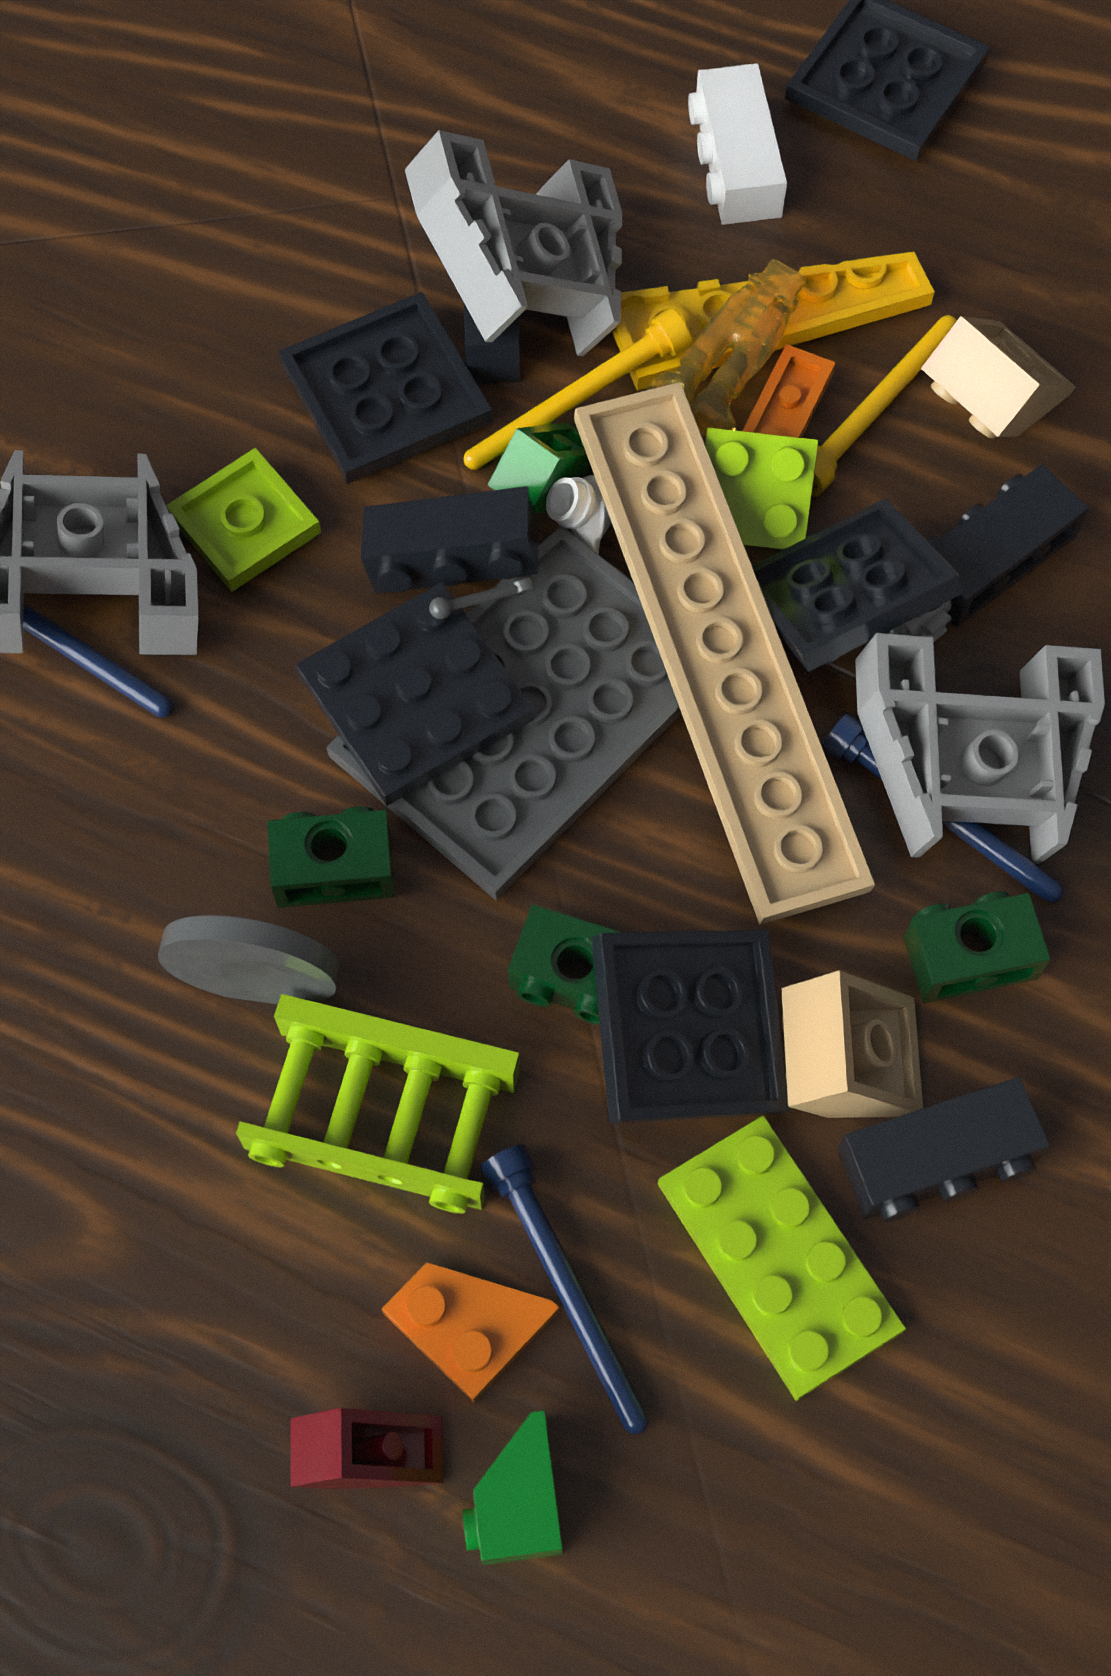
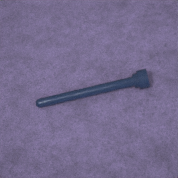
M24 603V630L155 716L166 718L172 714L174 704L168 696Z
M846 713L826 737L822 744L823 751L839 763L844 759L851 765L858 762L882 780L860 720L851 713ZM942 821L943 826L1044 901L1054 903L1062 898L1063 887L1060 882L980 823Z
M524 1144L505 1149L486 1160L480 1166V1169L492 1191L498 1190L503 1199H510L624 1429L630 1434H640L648 1425V1417L532 1188V1185L536 1182L532 1174L536 1166Z

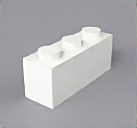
M758 63L698 70L696 93L689 94L688 104L691 124H699L701 133H698L697 136L699 161L701 165H709L710 173H707L706 176L709 204L718 205L722 225L781 218L787 181Z

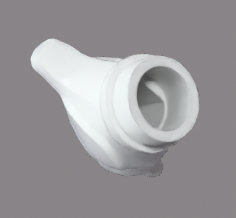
M590 475L583 478L564 477L557 480L547 495L546 509L548 515L563 528L571 529L576 538L599 555L600 540L612 522L595 476Z

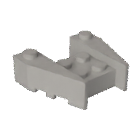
M438 130L406 167L405 172L416 215L485 342H493L525 310L567 316L577 356L586 355L621 322V291L615 289V270L622 264V249L616 246V232L622 228V210L610 168L569 159L536 194L497 187L484 140Z
M14 450L0 480V653H23L24 593L139 595V654L197 655V568L191 554L186 553L179 537V527L173 514H169L160 494V484L147 455L138 454L137 478L25 475L23 450Z
M876 633L855 659L857 713L910 856L921 857L943 837L942 821L1027 825L1030 831L1031 862L1034 864H1041L1064 847L1068 842L1077 809L1075 799L1082 773L1087 770L1092 750L1089 747L1094 728L1101 720L1105 705L1101 649L1045 645L1020 670L1021 698L936 692L933 637Z

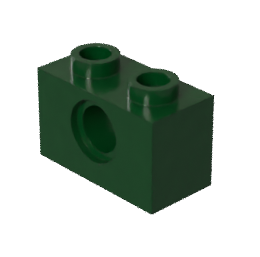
M356 806L343 810L341 814L316 816L310 812H293L285 815L282 819L267 821L270 886L278 908L395 897L391 834L386 810L375 811L370 807ZM329 847H340L345 850L344 854L334 861H323L317 858L324 849Z
M998 891L979 897L972 905L952 909L950 904L940 903L925 907L918 911L916 916L912 917L904 935L905 945L923 1004L1038 980L1051 960L1029 893L1009 897L1007 892ZM970 934L979 937L986 944L987 951L976 952L967 948L962 942L961 936Z
M532 904L508 967L509 989L515 990L516 995L520 999L532 1005L549 1007L552 1002L573 1009L574 1015L585 1022L600 1025L591 938L600 933L622 932ZM578 961L586 964L591 969V972L582 979H569L560 972V969L566 963Z

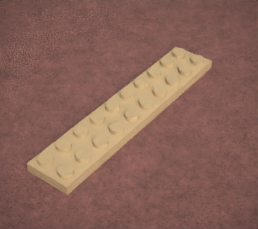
M681 382L575 408L574 421L759 925L871 892L875 886L874 880Z

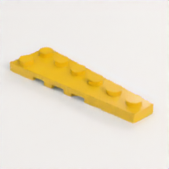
M915 252L843 261L836 265L821 264L800 267L798 274L782 277H770L769 272L750 274L746 282L720 285L718 279L699 281L696 289L669 292L668 286L621 292V322L612 330V333L621 352L646 336L645 330L652 326L651 319L672 307L680 315L691 334L693 344L675 356L668 353L664 357H660L657 354L629 372L638 391L784 348L786 344L796 345L932 304L934 290Z

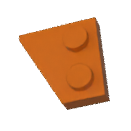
M426 1262L385 1304L382 1312L462 1392L475 1402L559 1313V1306L549 1299Z

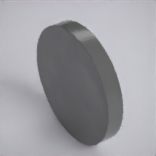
M204 915L175 920L165 927L158 952V960L164 969L192 986L228 998L278 1004L281 994L317 1003L325 1001L334 995L340 971V962L337 956L320 942L278 925L231 916Z

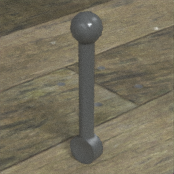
M529 577L510 585L451 600L444 597H436L431 601L429 611L434 618L445 619L450 615L451 611L512 595L520 596L535 590L536 587L533 578Z

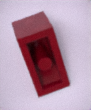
M337 1408L290 1418V1487L361 1489L444 1483L442 1416Z

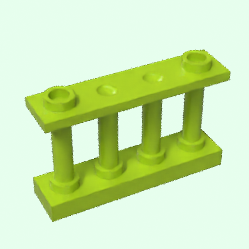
M281 994L274 1018L281 1035L286 1036V1041L290 1044L264 1127L239 1122L236 1134L244 1149L250 1150L248 1156L259 1163L273 1167H284L286 1160L429 1196V1204L452 1213H465L467 1206L482 1210L485 1201L483 1183L468 1180L491 1096L498 1095L499 1090L515 1092L520 1073L519 1053ZM323 1045L345 1051L344 1055L349 1061L324 1142H319L288 1134L313 1053L314 1051H320ZM381 1060L403 1065V1070L408 1074L383 1158L348 1149L372 1067L380 1065ZM440 1075L463 1080V1086L467 1088L444 1173L408 1164L431 1082L437 1081Z

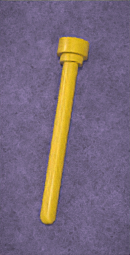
M670 307L651 319L652 326L645 330V337L467 450L463 458L466 467L471 470L480 469L503 454L517 428L550 424L658 354L660 357H664L669 353L675 356L693 344L691 334L680 315Z
M951 315L941 317L821 447L817 446L812 497L821 495L834 481L835 470L837 469L836 461L921 371L922 366L957 322L955 317Z

